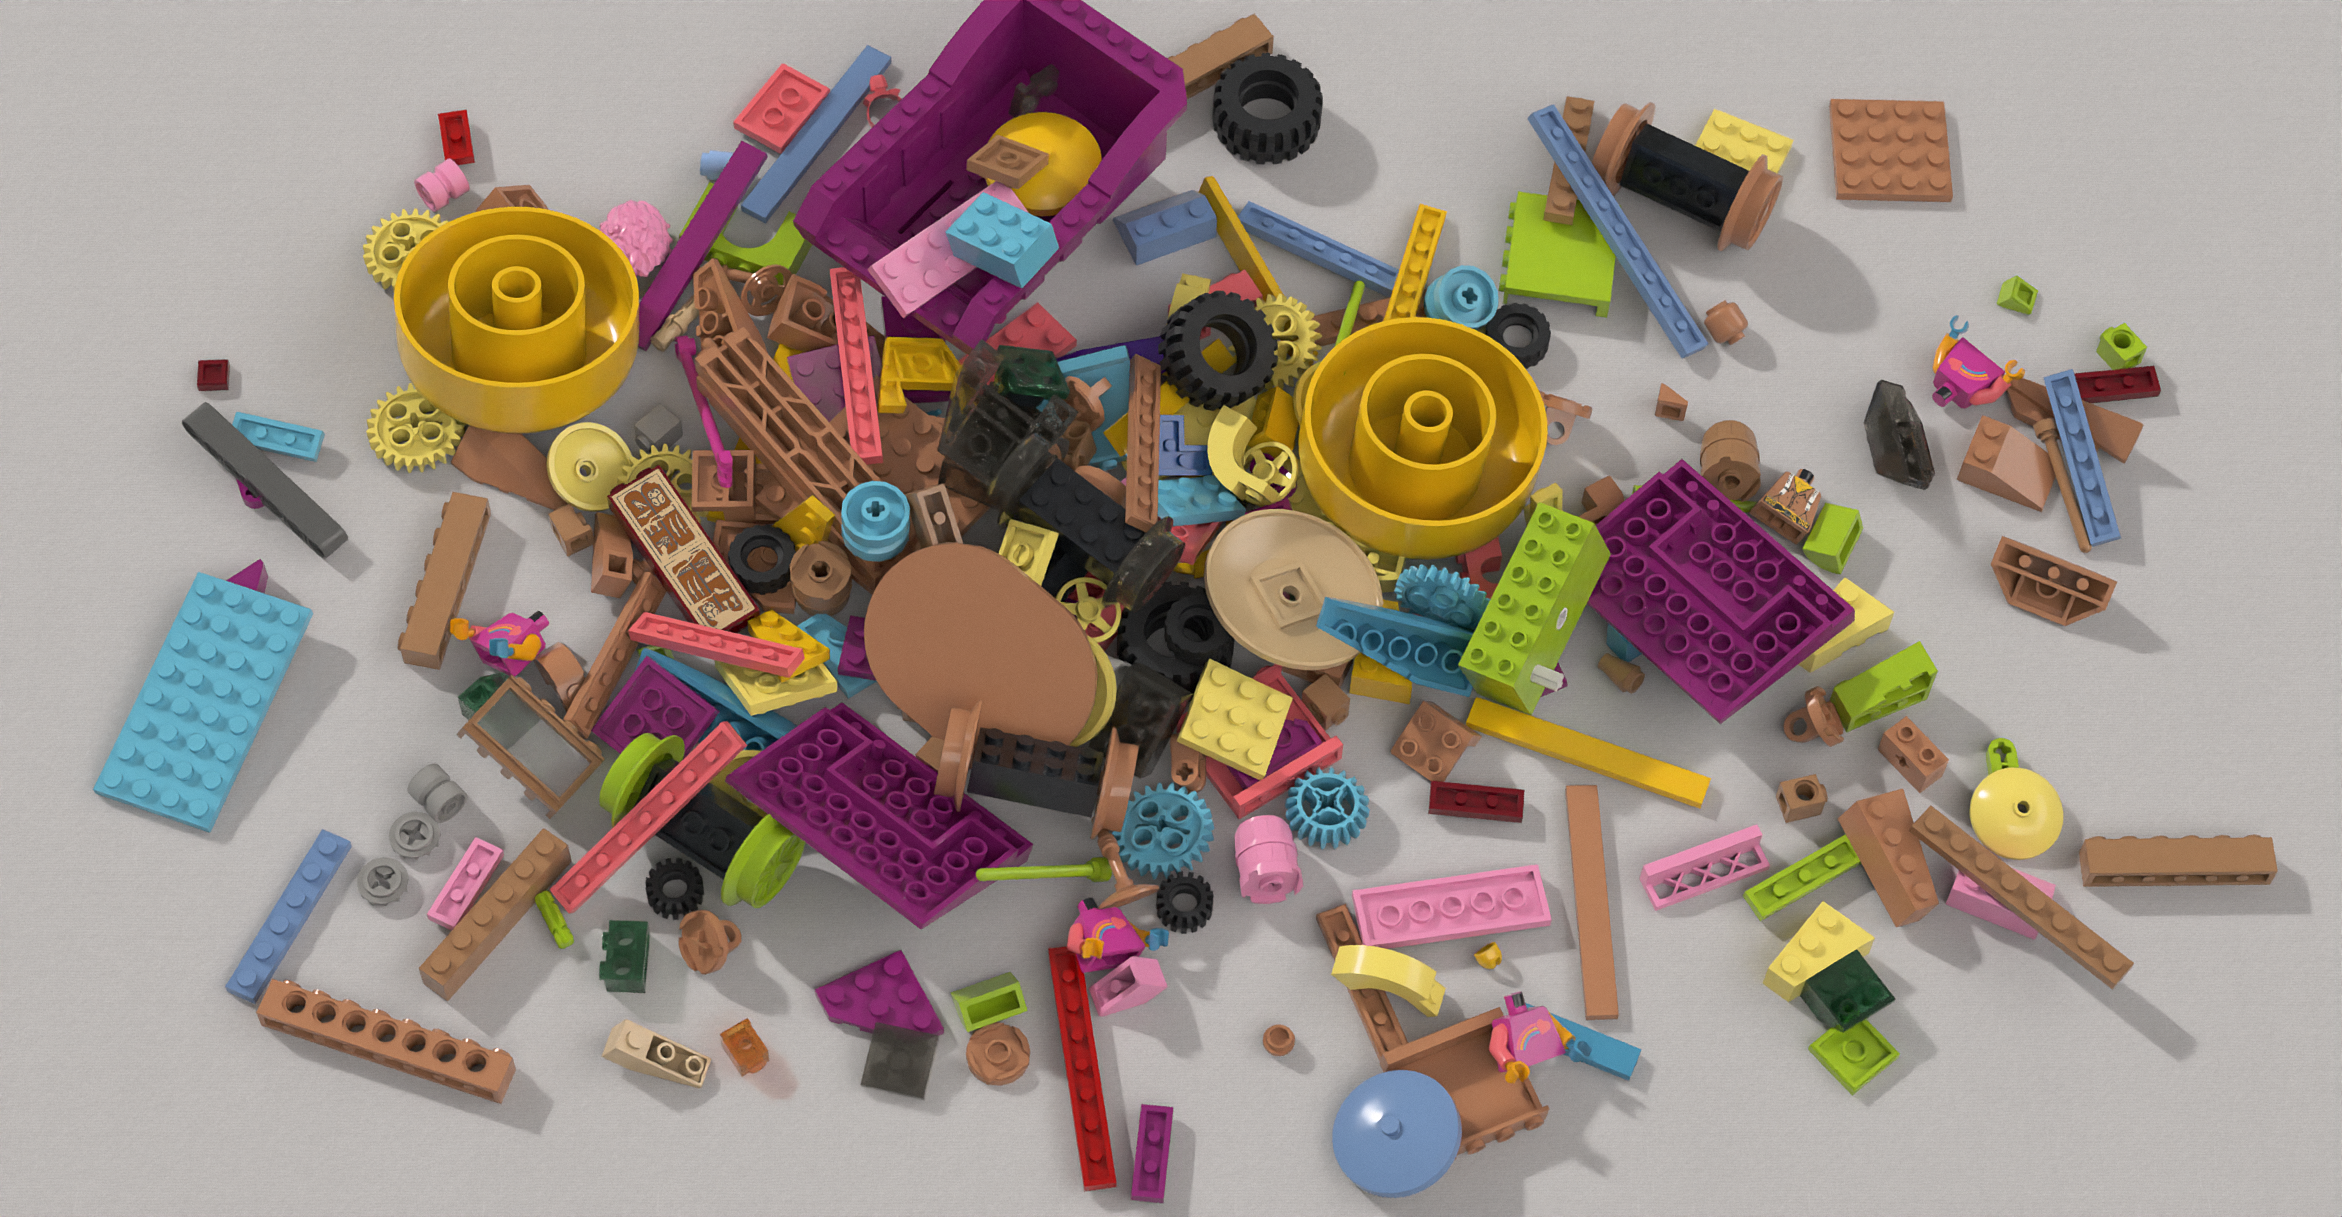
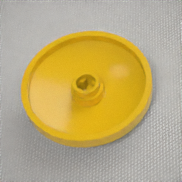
M1036 112L1018 116L1003 124L989 140L990 142L994 137L1000 135L1049 154L1048 164L1019 189L1011 188L1029 214L1034 216L1057 215L1088 184V179L1102 161L1099 145L1091 132L1074 119L1056 113ZM985 178L988 186L995 182L992 179Z

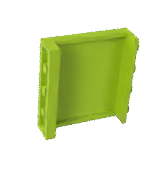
M1518 191L1516 203L1510 202L1508 219L1513 220V226H1507L1505 243L1510 244V250H1504L1502 267L1507 268V273L1501 274L1498 290L1504 292L1503 304H1507L1508 295L1512 294L1597 306L1596 316L1607 318L1611 301L1616 256L1580 200L1577 199L1573 223L1568 225L1543 220L1548 195Z

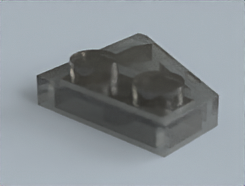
M1050 64L1042 71L1032 75L1029 79L1031 81L1029 85L1026 86L1023 82L1019 83L1015 88L1009 114L1016 118L1032 113L1043 96L1048 98L1057 89V79L1060 71Z

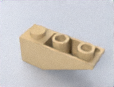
M627 1019L611 1029L601 1056L629 1070L699 1089L703 1085L712 1059Z

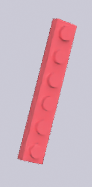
M644 612L628 630L630 640L787 678H790L805 659L803 649L648 612Z

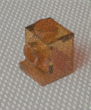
M748 1018L720 1033L722 1048L741 1076L749 1072L753 1074L765 1067L766 1062L770 1061L768 1049L752 1027ZM751 1044V1047L749 1049H743L744 1047Z

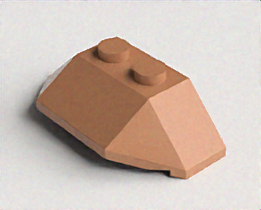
M2005 536L2001 537L1991 561L1992 569L2007 603L2064 626L2106 610L2118 582Z

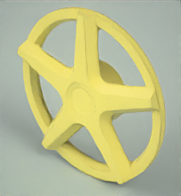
M1264 442L1252 447L1244 454V462L1251 454L1254 456L1256 465L1253 472L1250 473L1251 475L1269 485L1275 483L1285 486L1274 503L1283 499L1296 487L1299 471L1298 461L1293 451L1286 445L1279 442ZM1278 447L1283 452L1273 461L1265 458L1260 448ZM1288 457H1290L1292 462L1291 478L1279 472V468ZM1249 496L1245 497L1246 501L1260 507L1272 504L1265 499L1257 502Z
M1088 577L1076 578L1064 584L1056 595L1055 599L1077 616V620L1084 630L1089 623H1093L1106 633L1092 638L1097 643L1107 640L1117 630L1121 620L1120 604L1114 592L1103 582ZM1085 582L1102 587L1108 592V595L1099 599L1089 597ZM1076 584L1078 602H1061L1065 591ZM1114 602L1116 618L1111 627L1100 614L1104 608Z

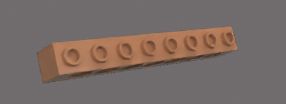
M272 979L256 1012L261 1026L499 1104L502 1103L516 1071L513 1057L502 1049L493 1048V1050L481 1047L479 1043L471 1039L464 1038L461 1041L452 1038L441 1029H433L431 1031L421 1028L413 1020L403 1019L400 1021L391 1018L388 1013L379 1009L369 1011L361 1008L359 1004L352 1000L344 999L339 1001L331 998L326 992L317 989L311 992L302 989L300 985L290 980H283L281 982ZM296 1006H305V1008L298 1013L291 1012V1010ZM325 1016H335L330 1022H321ZM354 1026H365L360 1032H351ZM386 1035L395 1036L389 1042L380 1041ZM415 1045H425L419 1052L410 1051ZM447 1054L455 1055L454 1059L449 1062L440 1061ZM477 1064L485 1065L484 1069L479 1072L470 1071Z

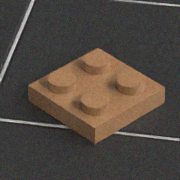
M997 135L967 160V170L978 174L980 177L1000 182L1006 187L1019 189L1048 164L1049 154Z

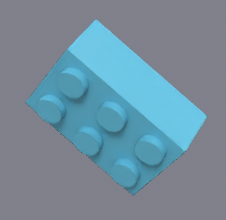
M984 192L945 232L955 257L1020 288H1023L1059 249L1051 223Z

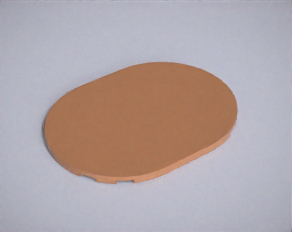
M959 542L936 544L913 552L900 560L885 574L877 585L867 608L864 625V643L870 668L876 681L889 699L933 737L945 741L952 707L971 711L978 701L982 700L974 744L977 745L981 727L986 729L996 728L1005 733L1029 735L1039 740L1059 741L1065 745H1070L1085 727L1093 710L1098 671L1096 658L1093 655L1085 630L1063 604L1004 556L982 546Z

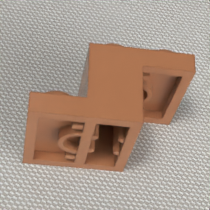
M730 450L733 459L732 486L729 488L720 486L717 477V463L713 451H693L692 512L723 511L725 521L766 525L774 524L778 521L755 502V496L774 476L763 464H756L754 450Z

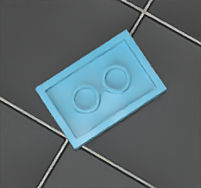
M1216 476L1183 477L1174 480H1159L1158 516L1168 527L1231 521L1245 514V507L1220 483Z

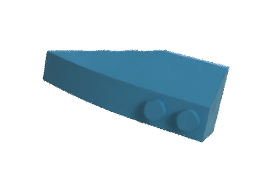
M1325 597L1316 627L1415 684L1470 697L1473 687L1458 664L1475 630L1388 608Z
M645 648L642 650L635 670L644 658L649 656L720 711L698 740L699 743L721 722L728 721L747 744L742 751H763L797 727V725L773 710L751 716L728 685L650 649Z

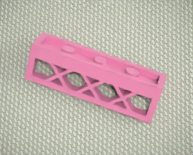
M1753 825L1643 865L1640 881L1655 911L1769 870L1770 864L1760 846L1762 833L1758 825ZM1753 851L1759 862L1756 865L1747 866L1739 863L1738 860L1741 854ZM1717 863L1731 867L1729 874L1723 877L1710 873L1712 865ZM1689 873L1703 877L1701 884L1696 887L1688 886L1681 883L1683 876ZM1663 883L1674 887L1671 896L1659 899L1653 886Z

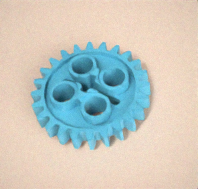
M1420 564L1419 569L1413 565L1409 570L1404 569L1403 573L1399 575L1394 593L1397 594L1396 600L1402 601L1401 607L1410 608L1409 614H1418L1426 618L1476 630L1490 599L1485 598L1487 592L1478 591L1480 585L1469 583L1470 578L1461 579L1458 572L1450 574L1445 567L1442 571H1439L1434 565H1431L1430 569L1426 568L1423 564Z
M1159 782L1156 791H1152L1148 785L1145 786L1146 794L1144 795L1135 791L1134 796L1136 800L1134 802L1128 801L1121 832H1112L1120 847L1119 855L1123 863L1128 862L1131 871L1138 867L1142 877L1150 871L1153 879L1157 878L1159 872H1163L1167 879L1170 871L1175 870L1177 874V872H1181V867L1183 866L1193 870L1191 861L1194 859L1202 862L1203 859L1200 851L1209 852L1210 848L1207 842L1214 841L1211 830L1215 829L1213 820H1211L1210 808L1206 809L1207 805L1204 798L1199 799L1195 790L1188 794L1187 788L1184 786L1176 791L1173 782L1170 783L1167 790H1163L1162 784ZM1154 812L1157 813V814H1156L1155 816H1153V817H1150V818H1147V817H1146V816H1147L1148 814H1150V813H1154ZM1188 816L1185 820L1176 821L1178 817ZM1150 840L1147 845H1139L1142 841ZM1174 844H1181V846H1179L1176 849H1170V847Z

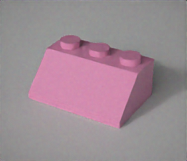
M2014 869L2051 899L2053 898L2055 884ZM1958 870L1946 905L2031 939H2036L2038 931Z

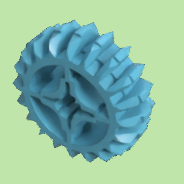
M1319 767L1316 770L1315 776L1307 771L1304 774V780L1297 777L1295 787H1290L1288 790L1289 798L1285 800V808L1287 809L1285 817L1287 821H1291V831L1299 830L1297 835L1299 840L1308 837L1310 847L1315 841L1320 842L1322 850L1326 847V843H1331L1334 849L1338 847L1339 841L1348 845L1351 837L1357 839L1360 835V829L1366 827V818L1369 817L1370 809L1367 807L1369 798L1364 795L1365 789L1363 785L1356 786L1357 779L1355 776L1346 779L1345 770L1340 772L1339 775L1334 774L1333 767L1328 770V773H1323ZM1344 799L1348 801L1352 808L1350 816L1344 813L1345 809L1342 807ZM1305 800L1310 803V808L1313 809L1310 817L1306 815L1302 807Z

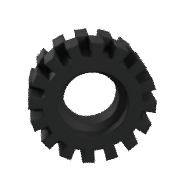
M676 857V863H672L671 858L665 859L666 865L663 866L659 861L656 863V870L650 869L648 872L649 878L646 877L645 889L650 907L653 906V911L657 915L661 912L662 918L668 919L670 914L673 920H679L678 914H683L685 917V915L689 914V910L692 912L697 911V904H702V895H704L703 880L699 869L696 866L693 868L692 862L687 860L683 864L682 858ZM671 880H681L687 885V890L680 897L670 898L662 891L664 885Z
M1183 871L1177 872V878H1174L1173 874L1167 877V882L1164 880L1161 882L1160 890L1157 891L1156 909L1159 919L1162 918V924L1165 927L1170 924L1171 931L1176 932L1178 927L1181 928V934H1187V928H1191L1192 933L1196 932L1198 925L1203 928L1206 925V920H1210L1213 911L1214 895L1213 890L1210 891L1211 885L1208 881L1203 883L1204 877L1199 875L1195 879L1194 872H1188V877H1183ZM1182 893L1190 894L1195 897L1197 905L1191 911H1179L1172 903L1174 897Z

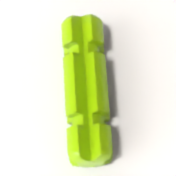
M546 890L535 896V903L539 911H541L558 947L565 949L574 943V937L567 927V923L557 904H555L551 892Z

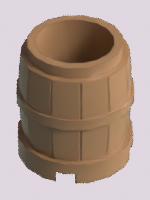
M1724 420L1715 423L1706 431L1702 439L1700 451L1701 476L1729 500L1741 498V502H1744L1756 495L1761 486L1758 466L1760 453L1755 434L1744 423L1735 420Z
M818 541L819 544L802 546L794 554L790 564L792 592L800 608L811 616L827 614L831 617L842 611L850 598L852 590L851 564L846 552L838 545L827 541Z

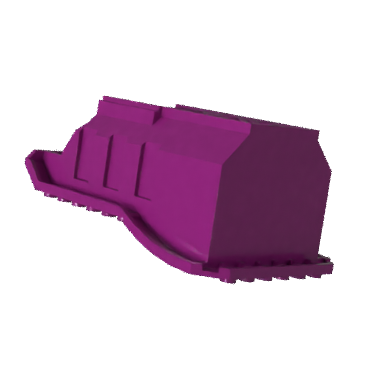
M983 0L944 47L930 67L929 74L811 186L793 220V225L805 240L887 297L867 269L988 187L985 178L967 170V160L989 142L997 129L1018 116L1036 112L1064 115L1082 124L1096 139L1101 151L1102 161L1088 179V184L1057 215L1036 216L1052 224L1059 245V249L1023 288L1015 286L977 267L910 313V315L966 355H976L984 347L995 324H1002L1006 320V314L1020 300H1026L1045 281V275L1058 262H1064L1082 244V238L1096 224H1102L1166 159L1167 131L1187 111L1183 69L1082 0Z

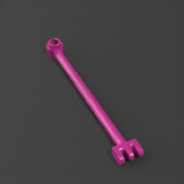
M687 335L675 337V342L677 343L674 344L676 357L683 365L717 463V477L720 486L729 488L732 486L733 459L730 450H725L707 397L704 398L697 390L696 377L698 373L692 358L693 355H696L694 338H688Z

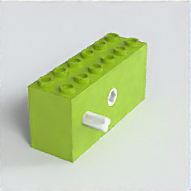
M1541 502L1538 503L1458 664L1477 694L1532 715L1545 687L1556 692L1558 688L1562 687L1564 674L1556 672L1554 669L1611 555L1593 522Z

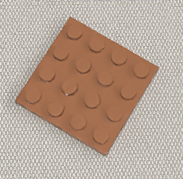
M1830 100L1829 113L1836 200L1951 202L1953 190L1944 101Z

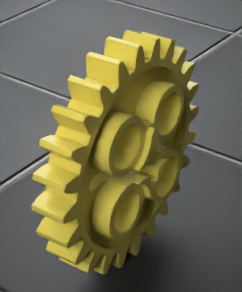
M415 208L412 215H408L407 211L402 209L400 217H397L392 212L389 222L381 218V228L372 226L373 235H366L367 244L363 245V258L368 274L373 275L375 283L381 281L383 289H387L392 285L394 292L398 273L409 253L428 234L449 222L448 220L441 222L439 214L431 218L429 210H426L423 215H419L418 209Z
M1268 294L1266 302L1258 297L1256 298L1257 307L1253 308L1257 311L1261 309L1266 315L1264 320L1267 325L1272 324L1275 331L1271 334L1273 340H1277V338L1283 340L1277 341L1278 349L1274 351V355L1278 356L1277 366L1271 369L1274 371V375L1265 384L1264 389L1270 390L1273 386H1278L1283 390L1284 383L1293 387V378L1299 379L1302 371L1310 367L1309 361H1318V358L1313 355V351L1322 349L1321 346L1315 344V340L1320 339L1322 334L1314 332V330L1320 324L1311 320L1315 314L1310 310L1306 311V304L1298 303V300L1291 296L1287 299L1286 296L1279 294L1276 300V297ZM1291 319L1290 328L1284 331L1285 323ZM1299 337V339H1298L1297 341H1293V342H1290V341H1289V340H1291V339H1295V338ZM1233 345L1228 347V350L1236 353ZM1293 348V356L1287 360L1286 355ZM1235 355L1233 358L1236 361L1235 364H1237V357Z
M412 383L408 384L407 391H403L401 387L397 386L396 395L386 392V402L379 399L376 401L378 409H370L372 418L367 419L368 430L366 432L371 450H375L378 459H384L386 466L394 462L395 469L399 471L403 465H406L408 473L412 472L414 466H418L422 473L424 472L425 465L429 464L434 470L436 469L435 461L439 460L446 464L445 455L454 456V446H459L461 437L465 434L464 426L466 424L435 408L414 389ZM429 411H434V412L431 413V414H425V413H427V412H429ZM398 416H404L400 419H395ZM430 437H437L436 439L429 440ZM407 441L404 444H398L399 442Z
M664 444L662 451L659 452L654 445H651V454H647L641 449L639 460L631 456V467L622 466V473L625 476H618L617 484H628L635 480L637 474L649 467L653 469L660 465L663 470L667 471V477L692 511V489L683 490L679 488V485L682 483L692 484L690 449L682 455L680 454L679 445H676L673 452L668 450L667 444ZM677 470L680 471V473H678L672 480L674 472ZM709 511L692 513L701 524L699 516L707 518L706 515H708Z

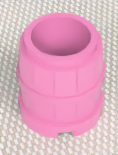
M1274 815L1255 816L1241 823L1237 828L1234 838L1235 860L1240 874L1239 882L1242 897L1250 896L1251 902L1256 904H1271L1286 900L1285 894L1293 890L1294 895L1299 893L1303 887L1301 869L1298 867L1297 847L1289 825L1282 818Z

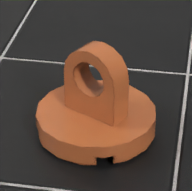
M1065 377L1054 388V394L1058 396L1056 400L1057 408L1068 423L1079 420L1086 421L1090 426L1091 432H1093L1104 422V409L1099 397L1108 391L1112 385L1106 377L1102 378L1091 388L1077 377Z
M1539 391L1543 403L1546 405L1547 428L1552 422H1560L1563 426V433L1559 438H1550L1547 434V443L1551 445L1563 444L1570 436L1576 415L1590 419L1593 409L1590 406H1581L1582 404Z
M1817 686L1805 692L1806 707L1792 712L1785 719L1784 733L1790 740L1805 743L1821 737L1830 747L1843 742L1844 738L1840 735L1843 734L1844 729L1834 703L1831 700L1826 702L1823 698L1827 694L1821 687ZM1804 719L1807 723V729L1802 735L1797 736L1793 729L1794 724L1797 720Z
M697 910L685 915L681 921L679 930L682 929V937L678 938L681 955L689 968L693 971L698 970L701 972L700 974L706 975L714 973L723 967L728 953L739 946L742 936L738 927L731 921L719 920L716 915L707 910Z

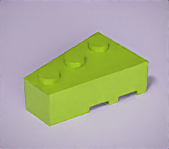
M1918 641L1859 675L1839 682L1834 687L1830 700L1834 703L1843 728L1847 733L1927 700L1938 670L1922 643Z

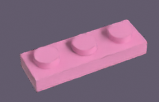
M475 837L427 913L428 920L453 930L470 911L504 857L503 849Z

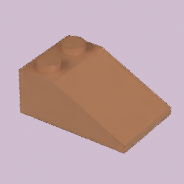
M1982 415L1957 480L2042 512L2056 476L2048 452L2012 426Z

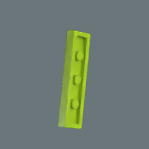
M1845 834L1744 892L1743 897L1761 922L1862 863Z

